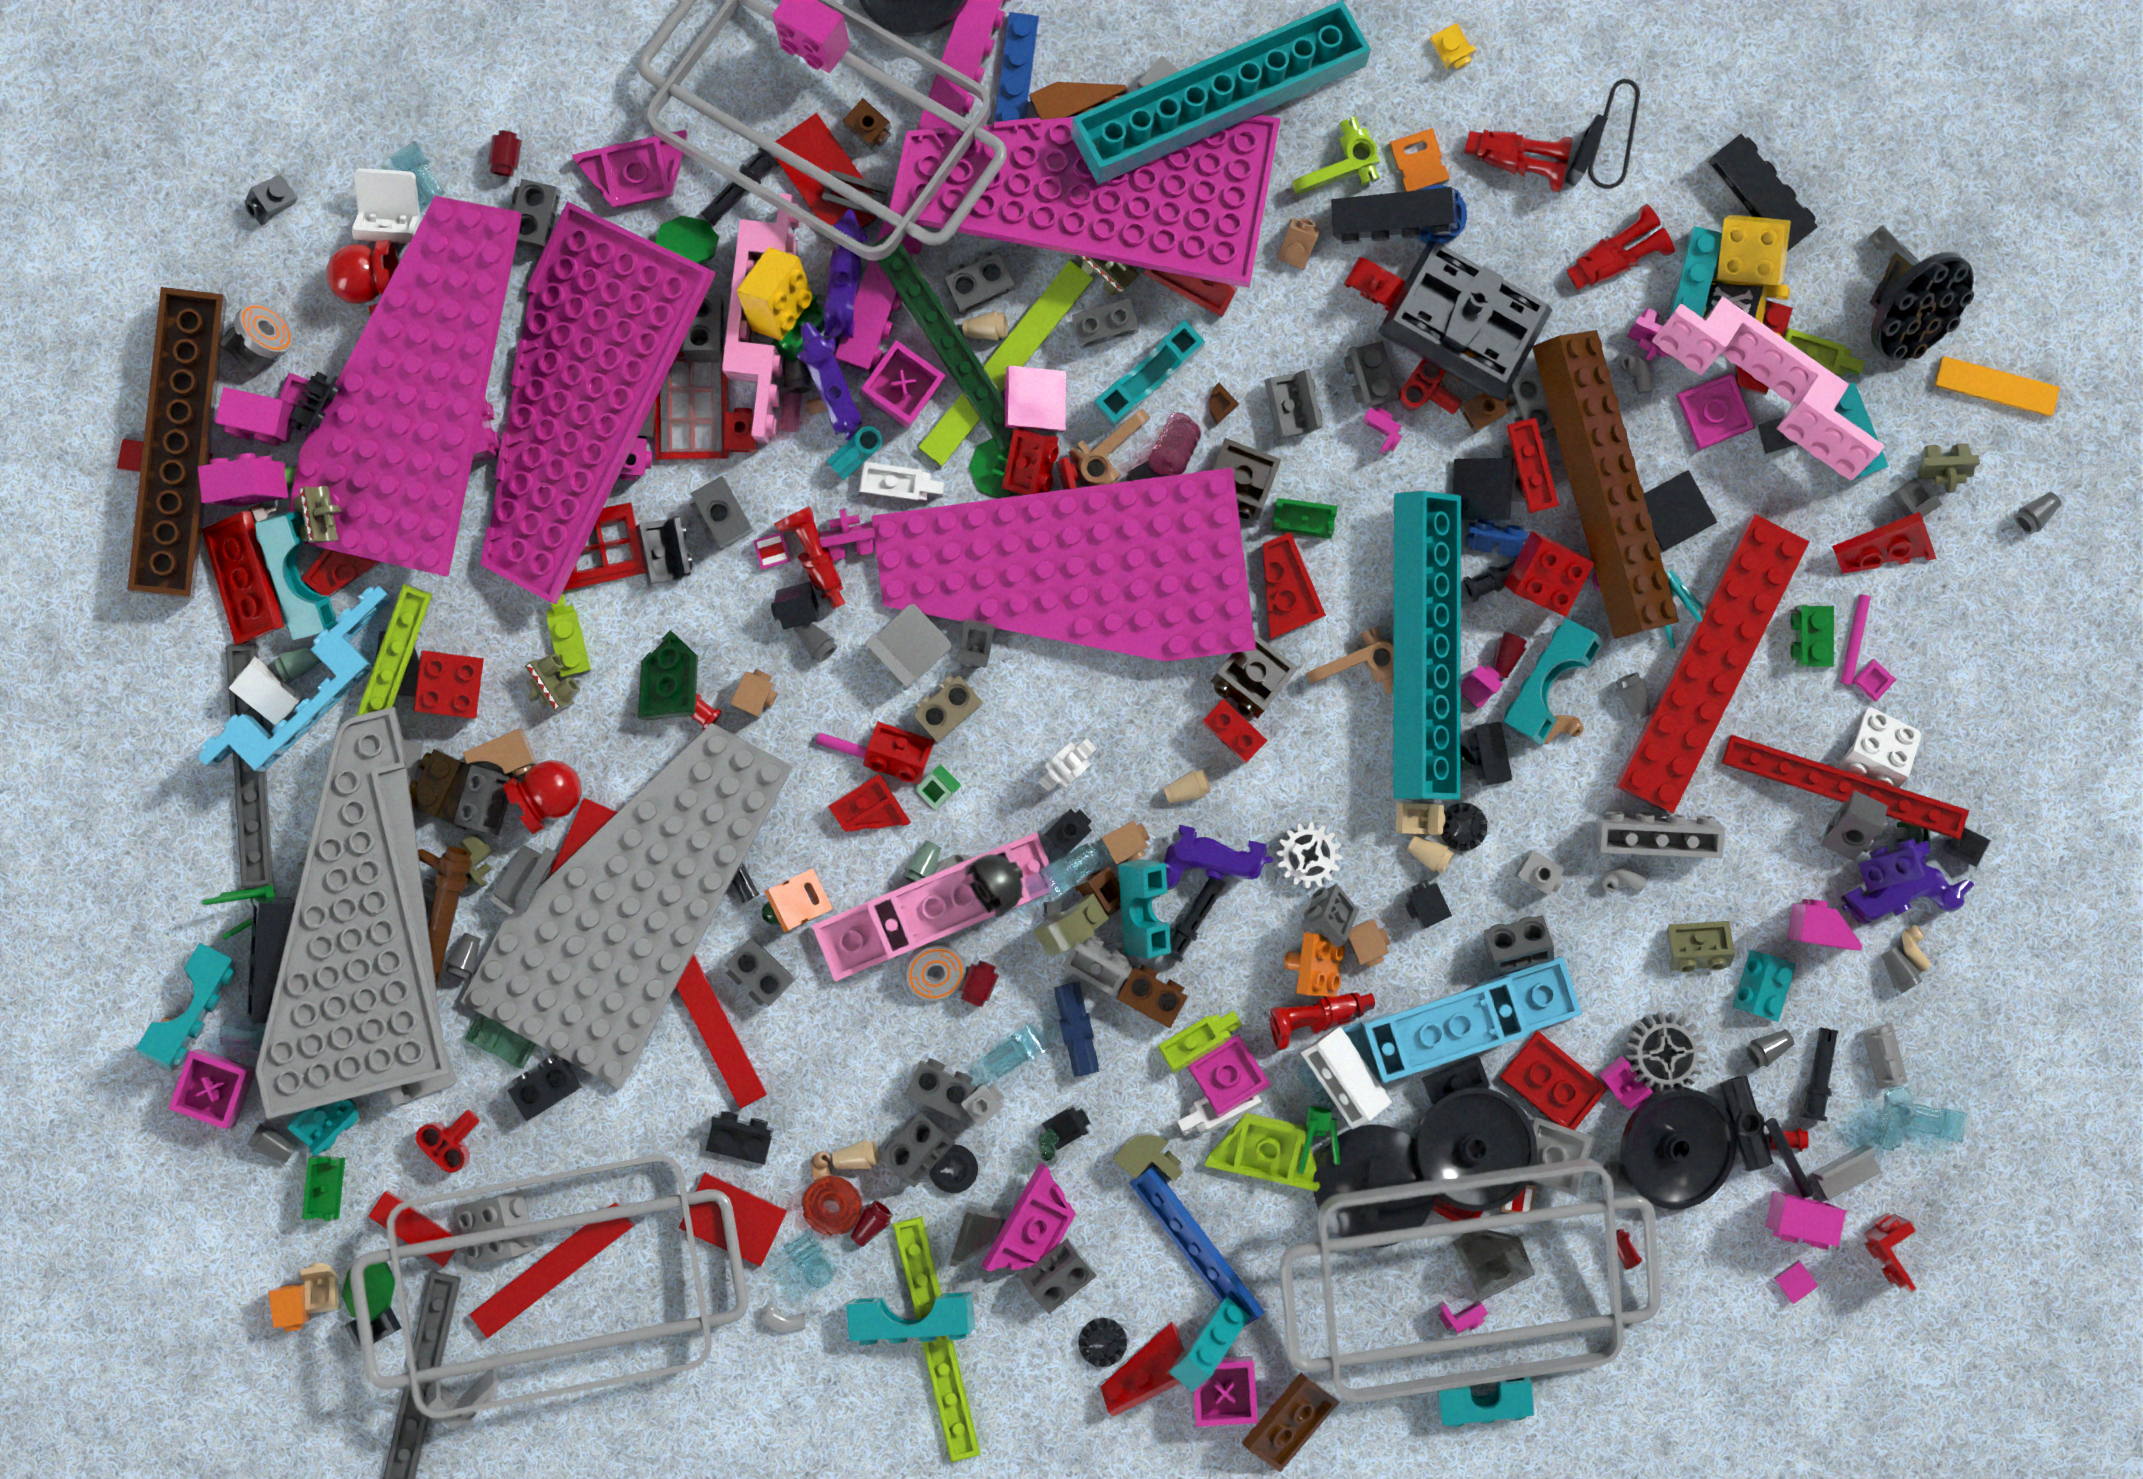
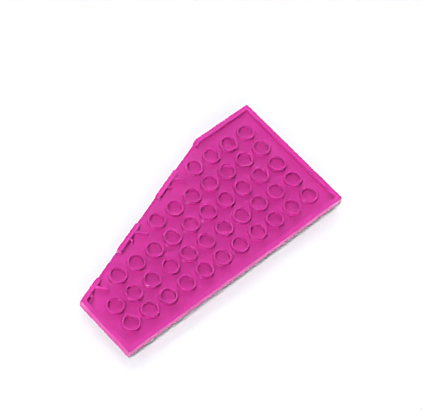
M1260 114L1255 115L1099 185L1071 136L1073 117L1040 120V117L1000 121L983 127L984 130L1003 141L1007 149V157L999 172L956 232L1247 288L1250 287L1280 118ZM945 127L906 131L890 204L892 211L903 217L907 214L965 132L960 129L945 130ZM974 139L918 217L915 224L943 229L995 155L994 150L981 141Z
M434 196L335 383L340 388L333 402L331 403L326 400L321 410L326 413L318 430L312 427L300 450L288 512L295 510L294 498L300 495L299 488L304 486H328L331 504L341 506V513L334 515L338 540L308 543L306 541L304 544L449 577L522 213Z
M567 201L527 286V292L530 293L522 340L518 339L511 385L514 386L506 433H502L495 479L498 482L490 527L486 528L480 565L551 603H558L716 275L715 272Z
M1233 467L871 516L872 526L875 531L874 541L883 606L904 610L909 604H915L927 615L962 622L966 618L993 624L998 629L1160 661L1256 650Z

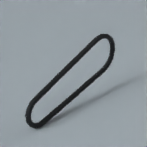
M1630 79L1619 80L1612 86L1603 115L1608 117L1615 90L1619 85L1627 83L1634 87L1636 97L1622 175L1613 184H1603L1593 174V165L1602 134L1589 163L1588 173L1591 180L1596 186L1603 189H1612L1619 186L1627 175L1640 100V89Z

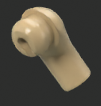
M1913 925L1910 929L1906 928L1902 933L1904 954L1920 972H1923L1930 967L1931 962L1917 944L1918 941L1923 940V932L1917 925Z

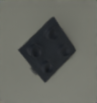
M318 371L315 376L311 375L305 390L321 398L319 399L303 391V396L318 404L314 407L298 399L297 402L312 410L313 413L296 405L289 416V419H291L289 426L299 431L302 426L307 428L305 433L307 436L312 427L318 430L326 413L321 411L326 400L332 403L340 386L335 384L337 376L329 384L326 382L328 378L326 375Z

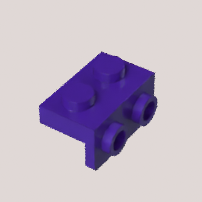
M1910 839L1896 844L1898 849L1888 851L1887 846L1870 851L1871 857L1858 863L1867 890L1874 891L1923 877L1924 872L1919 858L1931 852L1928 842L1915 843L1914 839Z

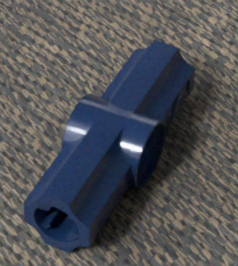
M1080 982L1054 987L1056 1002L1061 1016L1059 1023L1064 1045L1068 1048L1074 1077L1099 1072L1098 1059L1093 1045L1094 1034L1089 1013H1086Z

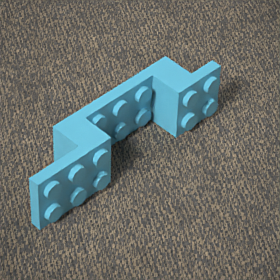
M379 585L375 589L372 586L359 596L358 600L360 603L353 610L347 608L336 618L338 624L331 631L325 629L313 640L316 645L311 650L330 668L336 677L325 679L317 687L319 693L313 699L309 700L306 698L294 709L297 714L290 721L282 720L271 731L274 734L273 737L253 716L242 714L238 717L235 714L222 726L225 731L217 738L212 736L201 745L200 749L203 752L197 757L206 766L217 767L235 750L255 771L265 772L373 670L374 665L350 640L394 598Z
M1560 956L1554 958V961L1523 968L1477 983L1474 988L1394 1014L1388 1012L1342 1027V1029L1348 1035L1362 1059L1367 1063L1377 1081L1386 1083L1530 1036L1529 1032L1583 1014L1564 957Z

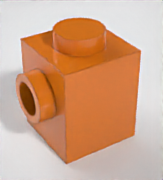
M304 1283L276 1287L268 1291L273 1328L283 1327L284 1332L302 1329V1324L311 1320V1314L305 1311Z

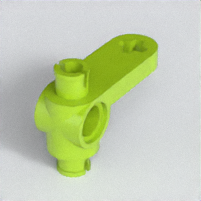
M1357 116L1350 117V121L1345 119L1339 123L1344 135L1339 141L1345 154V160L1303 175L1292 181L1291 184L1295 195L1306 193L1357 173L1361 179L1362 186L1368 185L1369 181L1374 183L1380 179L1375 167L1380 163L1377 155V146L1371 139L1368 129L1360 128ZM1359 147L1364 148L1368 152V158L1365 160L1355 158L1353 150Z

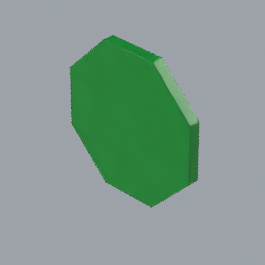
M682 215L661 224L654 243L700 264L714 258L719 236L706 220Z
M993 438L977 445L969 465V470L980 492L998 499L1007 498L1016 494V492L1002 488L1010 448L1002 452Z
M387 1262L369 1265L363 1271L370 1321H374L391 1306L395 1278ZM349 1269L342 1297L350 1316L356 1318L350 1280L351 1269Z

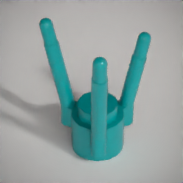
M1673 569L1666 572L1672 598L1678 596L1696 621L1701 622L1702 617L1696 608L1701 612L1703 606L1683 584L1680 577L1676 576ZM1670 625L1664 626L1671 649H1674L1676 645Z

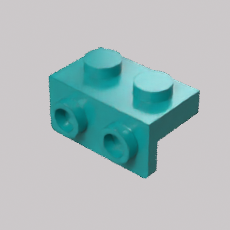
M1751 950L1745 963L1733 1008L1779 1022L1796 964L1769 954Z
M349 1098L298 1111L286 1123L287 1129L309 1146L310 1153L316 1157L321 1151L325 1152L330 1149L336 1137L343 1130H349L356 1123L359 1112L357 1104Z

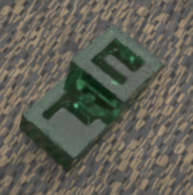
M478 1013L465 1037L466 1040L488 1053L495 1054L520 1069L525 1067L536 1046V1043L526 1039L499 1022Z

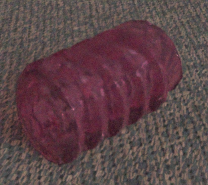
M1174 412L1168 417L1148 458L1150 469L1157 474L1179 475L1186 470L1194 449L1197 447L1198 441L1202 436L1199 425L1188 415Z

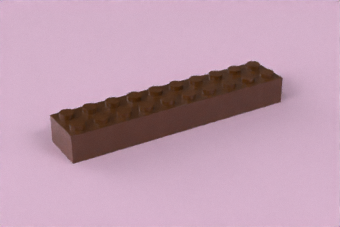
M161 287L127 587V590L132 593L194 599L205 506L201 499L198 467L209 465L222 351L219 343L223 340L227 299L223 294Z
M1597 330L1559 335L1532 346L1614 639L1679 622L1677 608L1673 602L1668 584V576L1664 570L1660 548L1652 527V519L1648 513L1644 491L1638 478L1635 459L1631 453L1627 431L1619 410V402L1615 396L1611 374L1605 361L1602 342L1599 339Z

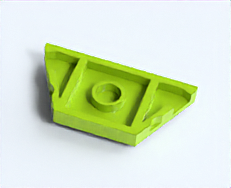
M1245 1112L1207 1155L1204 1166L1313 1191H1318L1320 1187L1319 1182H1313L1314 1173L1317 1170L1311 1148L1304 1173H1298L1307 1131L1305 1126Z

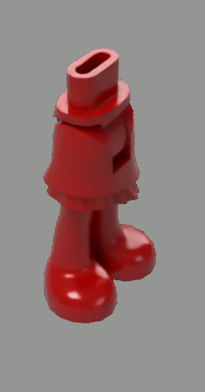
M1484 129L1483 133L1470 130L1464 154L1477 156L1476 160L1478 161L1482 158L1484 163L1508 171L1513 175L1518 172L1525 177L1526 172H1532L1547 177L1550 189L1560 193L1573 137L1567 136L1562 137L1557 142L1523 138V134H1517V131L1504 132ZM1525 153L1552 157L1558 162L1526 157Z
M1648 204L1639 208V218L1632 225L1613 237L1606 236L1604 239L1601 238L1582 257L1576 259L1577 264L1566 269L1570 280L1577 290L1588 284L1592 287L1595 283L1604 282L1623 272L1631 271L1630 267L1639 266L1638 259L1654 251H1659L1663 256L1675 253L1673 242L1664 227L1630 249H1623V246L1637 237L1660 227L1659 217Z
M808 506L775 522L774 525L778 531H794L799 537L804 552L800 553L797 558L803 563L802 567L808 574L815 589L822 591L823 595H821V598H827L832 609L844 605L845 601L840 593L843 590L841 579L834 567L833 557L829 556V552L825 551V548H821L811 507Z
M1348 993L1334 997L1324 996V999H1319L1313 1006L1271 1008L1269 1023L1277 1050H1285L1289 1046L1291 1032L1298 1028L1310 1026L1313 1033L1317 1034L1322 1030L1326 1031L1335 1026L1353 1021L1356 1015L1358 1018L1363 1017L1365 1011L1372 1010L1375 1007L1373 993L1362 996L1359 993Z

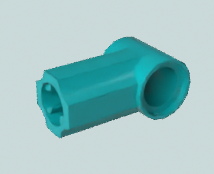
M870 426L861 428L856 435L828 458L827 462L845 480L874 453L881 449L884 442L882 433L877 428ZM868 431L874 432L878 439L877 445L872 449H866L861 443L863 434Z

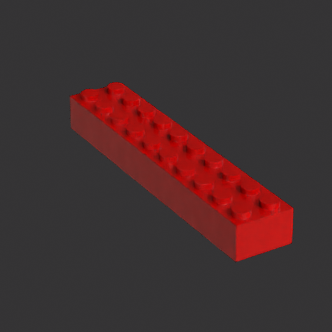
M1756 514L1748 517L1700 612L1702 621L1695 622L1651 710V714L1648 716L1613 787L1666 814H1673L1810 541Z

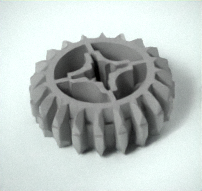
M1657 1012V1022H1655L1651 1015H1646L1647 1026L1639 1021L1635 1023L1636 1027L1640 1030L1639 1034L1633 1031L1628 1032L1629 1037L1635 1039L1634 1044L1624 1043L1625 1048L1632 1049V1054L1623 1055L1626 1060L1634 1061V1063L1630 1064L1631 1072L1639 1071L1634 1080L1640 1082L1645 1078L1644 1083L1648 1088H1651L1654 1083L1655 1093L1662 1091L1663 1086H1665V1089L1673 1088L1674 1084L1676 1087H1685L1683 1080L1693 1085L1695 1080L1691 1073L1701 1075L1703 1072L1701 1069L1696 1068L1697 1062L1701 1064L1706 1063L1705 1058L1698 1057V1052L1707 1051L1706 1046H1697V1042L1704 1039L1703 1035L1696 1034L1692 1036L1697 1026L1690 1024L1685 1028L1688 1019L1684 1016H1681L1676 1023V1013L1673 1012L1668 1014L1667 1021L1663 1012ZM1667 1028L1677 1030L1684 1037L1688 1046H1674L1670 1035L1667 1033ZM1657 1030L1658 1035H1656L1655 1045L1650 1049L1642 1051L1647 1037ZM1665 1044H1667L1666 1048L1679 1051L1667 1055L1665 1062H1663V1057L1652 1055L1664 1051ZM1688 1055L1683 1069L1673 1076L1672 1072L1674 1071L1676 1060ZM1643 1060H1656L1663 1073V1078L1652 1075L1646 1069Z

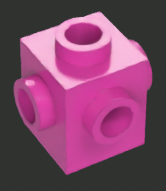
M637 437L630 451L631 454L636 456V460L632 464L624 463L620 472L621 480L638 481V475L645 476V469H651L652 451H646L647 438Z

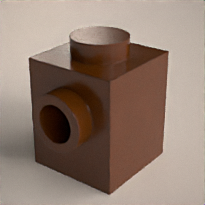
M864 98L843 119L844 126L871 150L876 145L881 147L891 136L889 132L891 129L890 121Z
M1481 393L1462 404L1459 409L1474 434L1506 416L1509 413L1507 409L1509 402L1507 398L1504 401H1499Z

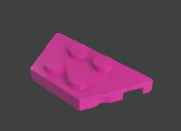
M686 129L672 132L687 141L688 134ZM657 136L572 154L574 161L613 209L672 197L684 155L683 152Z
M1039 1162L983 1260L981 1266L987 1271H995V1268L1008 1267L1011 1270L1032 1267L1059 1245L1076 1215L1070 1203L1065 1200L1063 1191L1052 1178L1050 1169Z

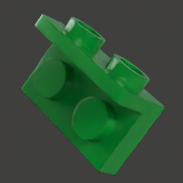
M1802 604L1795 606V611L1791 613L1790 625L1792 630H1796V642L1791 643L1790 655L1792 660H1796V667H1834V606H1808Z

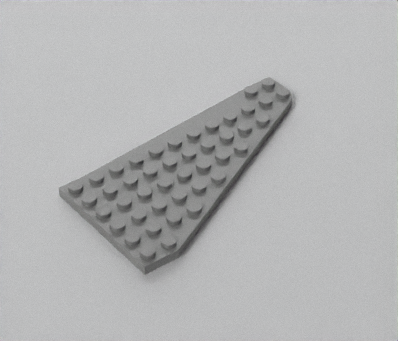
M394 707L348 719L341 725L335 737L256 1067V1075L267 1119L451 1073L442 1035L404 743L397 711Z

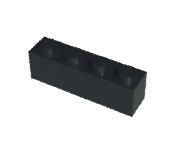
M1741 133L1718 151L1708 163L1753 217L1791 221L1788 252L1818 227L1815 223L1816 218L1808 208H1803L1798 203L1795 191L1788 184H1783L1776 176L1778 174L1776 168L1769 161H1764L1757 153L1758 147L1749 137L1745 138Z
M1452 187L1331 199L1333 236L1337 240H1341L1342 244L1359 243L1360 238L1371 237L1372 241H1386L1390 239V235L1402 234V238H1416L1420 236V232L1432 231V235L1450 234L1451 229H1458L1456 193Z
M253 897L247 1018L252 1024H266L268 1021L296 904L291 897Z

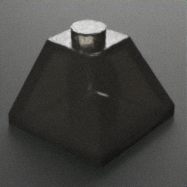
M969 1200L949 1266L956 1267L993 1245L1007 1220L1003 1218L1004 1210Z
M1481 1230L1465 1233L1460 1238L1452 1241L1480 1301L1535 1275L1519 1236L1491 1230Z

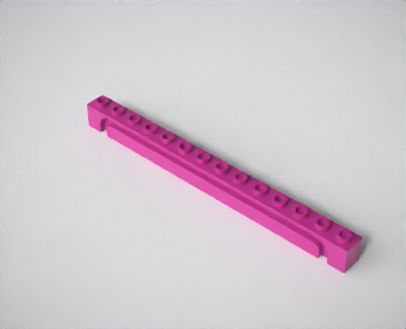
M968 0L956 18L941 62L981 84L985 68H982L981 65L984 57L990 58L995 40L991 39L994 29L1000 30L1005 12L1001 11L1005 0ZM936 74L928 96L930 99L962 117L964 112L970 114L975 97L970 92ZM924 109L916 130L945 127V130L958 128ZM884 220L876 242L894 231L896 227ZM906 234L901 241L911 258L913 254L919 255L923 242L909 234ZM869 260L854 302L853 321H855L853 338H843L842 335L835 354L837 362L870 374L872 368H876L882 359L884 351L879 349L883 338L888 340L894 325L893 322H890L893 310L899 311L902 304L901 298L876 260Z

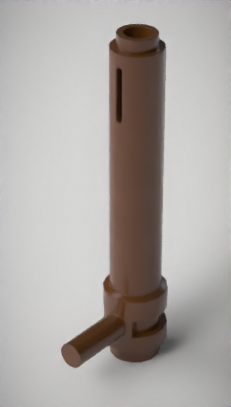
M447 847L446 852L441 855V858L422 848L418 850L419 861L438 870L435 879L437 888L428 920L436 989L461 891L466 888L468 879L465 875L466 872L470 871L472 864L470 859L471 853L459 847Z

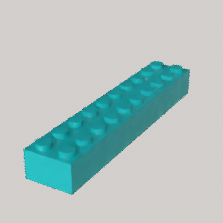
M1341 0L1073 117L1071 136L1099 185L1366 67L1371 48L1346 4Z
M1430 491L1394 493L1393 799L1460 800L1461 496Z

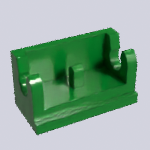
M813 295L810 305L803 310L796 320L794 327L787 332L782 341L774 339L771 343L780 354L793 363L799 359L797 354L804 350L801 326L804 323L810 322L820 334L825 329L824 307L822 308L817 304L816 295Z
M1277 498L1271 531L1291 532V534L1332 539L1338 506Z
M323 1155L308 1157L302 1219L312 1220L314 1218H321L324 1221L339 1219L346 1158Z

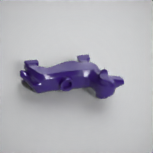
M847 210L843 217L839 218L836 224L832 226L859 243H863L867 239V235L862 233L853 210ZM838 243L833 248L830 262L827 296L824 305V336L835 338L842 331L843 338H853L855 321H853L854 302L862 271L861 257Z
M810 322L804 323L801 326L804 350L799 352L797 357L808 368L816 389L829 413V420L835 434L838 435L845 432V440L849 441L854 436L857 427L862 424V418L852 400L848 386L833 354L835 353V340H825Z
M1179 824L1178 831L1181 836L1177 841L1169 845L1164 859V863H1166L1167 890L1175 888L1183 873L1189 869L1206 871L1205 876L1215 880H1223L1224 876L1254 880L1261 874L1264 864L1273 862V857L1265 856L1267 847L1264 843L1249 840L1248 847L1250 852L1235 851L1212 838H1196L1197 832H1195V828Z
M1924 855L1919 858L1924 872L1923 877L1877 889L1873 894H1868L1865 897H1862L1864 890L1860 886L1841 897L1846 903L1842 906V911L1851 913L1860 924H1869L1890 912H1893L1896 917L1912 908L1909 904L1910 901L1919 897H1927L1944 912H1955L1964 905V895L1974 886V883L1963 880L1954 885H1949L1939 869L1927 866L1924 863L1926 859Z

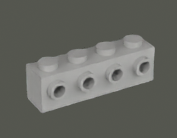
M1608 811L1605 816L1597 815L1595 846L1600 853L1723 858L1725 828L1719 821H1715L1716 818L1713 816L1700 815L1697 816V820H1689L1679 814H1668L1666 818H1654L1655 815L1651 813H1636V817H1624L1622 812Z

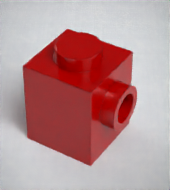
M734 408V412H726L724 443L726 451L757 453L758 443L752 437L754 418L752 409Z

